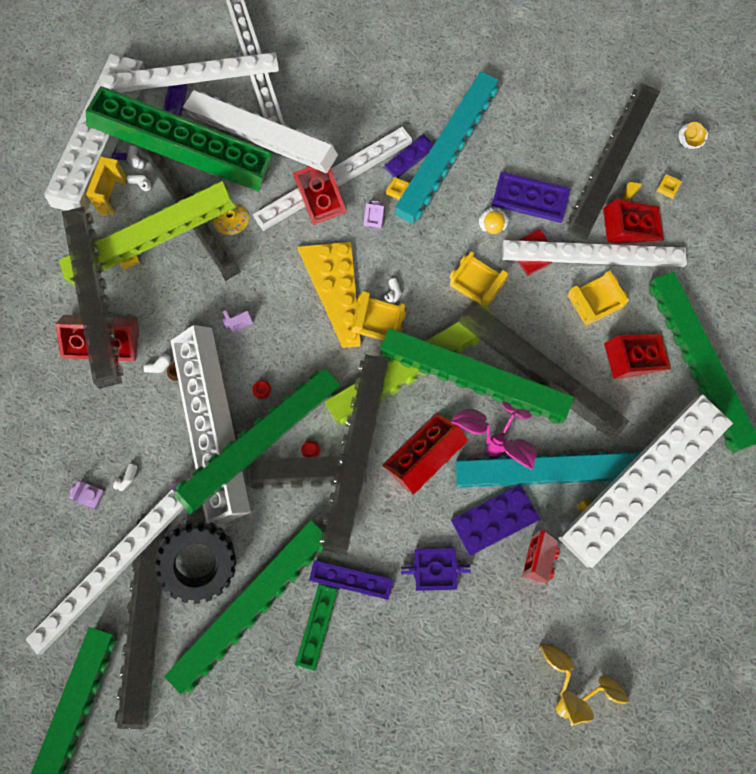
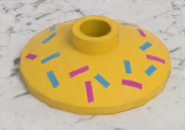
M235 203L236 208L213 219L214 225L219 232L225 235H234L246 228L249 215L242 205Z

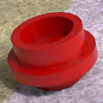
M257 381L252 387L253 395L258 399H266L271 394L272 389L267 381Z
M307 441L301 447L302 456L307 460H315L320 455V446L315 441Z

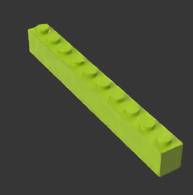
M223 181L214 183L211 187L198 191L191 197L181 199L178 203L165 207L160 212L148 215L145 219L130 224L129 227L115 231L112 235L101 238L96 243L85 246L73 254L66 255L65 258L58 260L64 279L73 285L80 283L236 208L230 189Z
M484 306L426 342L461 355L465 352V348L476 346L483 337L489 338L497 332L499 323L487 306ZM394 360L325 401V407L337 425H345L352 420V416L357 413L359 415L365 413L370 405L380 404L385 400L384 397L389 394L395 395L401 390L400 387L405 384L408 386L417 381V377L423 373L417 368H407L401 365V362Z

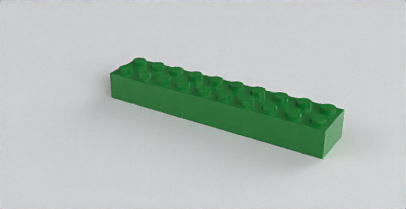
M103 86L99 87L85 110L86 126L257 192L260 191L271 166L273 153Z

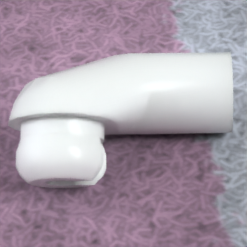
M132 145L129 146L128 163L134 168L142 169L145 161L137 156L138 148Z
M145 175L127 176L129 184H138L144 191L150 190L151 182Z
M397 278L388 281L391 291L388 295H385L387 303L395 304L402 294Z
M162 354L155 363H145L144 372L162 373L171 362L170 356Z
M129 464L123 480L115 479L113 488L124 491L133 482L138 467Z

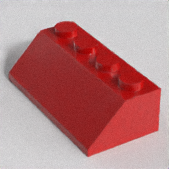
M63 315L55 323L60 358L135 361L139 337L137 318Z
M436 413L382 466L403 488L414 495L469 440L458 425L451 423L449 419Z

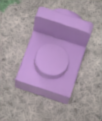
M371 201L370 204H366L363 226L382 228L385 206H381V202Z
M226 310L222 311L225 316L222 318L226 329L231 328L232 333L253 324L248 311L239 312L232 318H229Z
M78 480L72 486L69 498L97 509L105 491Z

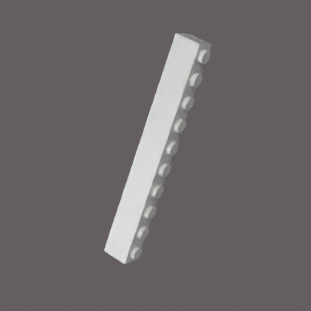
M226 0L243 56L262 54L244 0ZM268 73L249 75L263 118H271L280 125L284 124Z
M193 90L183 106L190 117L324 173L329 171L338 156L334 145L329 141H320L314 135H305L299 129H290L286 124L282 123L280 125L271 118L265 119L255 112L252 114L243 107L237 108L232 103H225L217 97L212 98L205 92L199 93Z

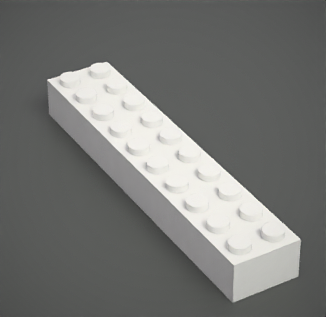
M110 54L101 75L145 70L143 61ZM100 77L44 193L51 207L85 215L91 203L86 193L100 156L111 159L112 153L119 141V138L86 126L85 110L101 86ZM141 90L121 92V94L137 100Z
M193 325L172 339L171 345L195 468L197 469L200 466L202 468L206 467L209 464L207 461L214 454L220 455L224 452L223 448L230 441L235 443L236 440L212 328ZM242 471L203 504L207 524L210 522L225 524L251 513Z
M704 395L694 398L557 538L586 567L593 568L733 423Z

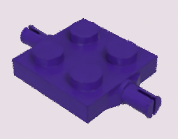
M455 548L415 549L413 566H401V570H409L401 571V575L413 574L416 580V591L457 590L458 573H471V569H464L471 568L470 564L458 565Z

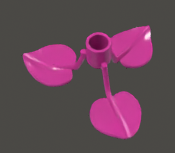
M503 401V408L512 414L502 433L495 434L492 437L490 435V424L486 422L487 417L482 412L474 409H465L453 417L451 423L462 427L468 432L483 434L487 431L486 443H488L486 451L490 456L499 457L505 451L520 464L531 470L533 469L537 456L536 448L523 439H516L515 441L510 439L506 442L504 437L514 416L528 419L532 416L530 411L523 408H513L510 403Z

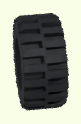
M189 520L184 525L178 524L174 526V529L172 531L169 530L165 534V538L161 540L155 561L156 577L158 582L162 583V589L165 592L169 591L170 597L175 600L179 597L183 603H188V600H194V604H200L202 599L208 602L212 600L213 595H221L223 588H228L230 585V579L235 574L236 555L232 540L222 528H217L216 524L212 522L209 524L204 523V520H198V522ZM202 544L213 550L216 563L214 569L209 574L200 578H190L183 575L177 569L176 557L179 551L188 545Z

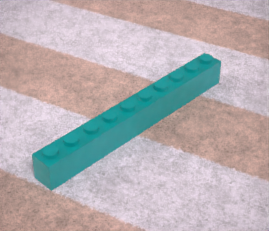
M481 71L479 72L395 206L396 216L412 224L416 220L421 219L424 213L423 208L425 205L429 206L433 196L431 195L434 191L437 192L439 190L441 179L447 177L450 170L449 166L455 164L458 158L457 153L459 150L463 151L466 145L465 140L467 137L470 138L472 136L475 124H479L483 117V111H487L490 107L491 98L497 96L499 88H497L498 79Z
M643 450L630 454L627 451H617L615 454L609 455L608 452H597L596 455L577 453L576 456H569L563 453L557 454V457H549L548 454L538 455L535 459L532 470L516 460L510 459L509 456L498 457V460H490V457H481L477 461H470V458H461L454 465L456 488L518 486L520 484L540 485L613 481Z

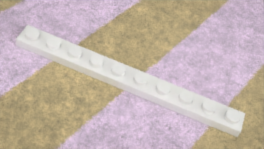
M276 52L100 75L101 86L121 93L277 72L279 68Z
M401 127L331 168L337 187L412 144V138ZM298 188L253 214L262 231L305 207Z
M503 240L502 260L685 267L687 265L686 248L514 240Z
M171 490L26 638L36 654L42 655L184 509L174 497L176 491Z

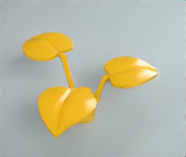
M541 645L539 647L547 662L554 669L566 673L565 682L559 694L561 699L555 705V710L561 717L569 718L572 726L590 722L594 719V713L585 701L598 691H604L606 697L616 703L626 704L630 702L622 686L609 676H600L598 681L601 686L596 687L586 696L579 699L576 694L567 691L571 676L570 670L575 668L571 658L564 651L549 645Z

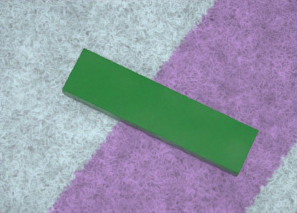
M318 584L295 666L316 671L338 593L337 588Z

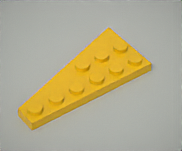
M351 242L297 247L342 348L361 346L360 334L351 332L357 304Z

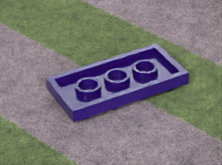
M501 172L492 206L562 223L571 189Z
M520 484L452 519L451 523L470 557L536 523L540 518Z

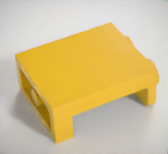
M101 156L86 195L99 214L105 216L107 214L114 215L115 211L108 200L115 182L126 184L127 176L118 160Z
M471 251L468 256H463L458 270L454 269L449 277L451 279L450 286L483 307L487 306L488 308L507 281L509 273L504 270L498 273L474 258V252Z
M610 270L604 276L584 286L572 287L568 293L569 299L586 326L624 308L629 301L627 293L621 289L617 277Z
M362 291L357 300L351 332L382 341L389 328L402 333L401 323L406 317L405 304L401 303L399 306L376 300L369 297L370 293Z

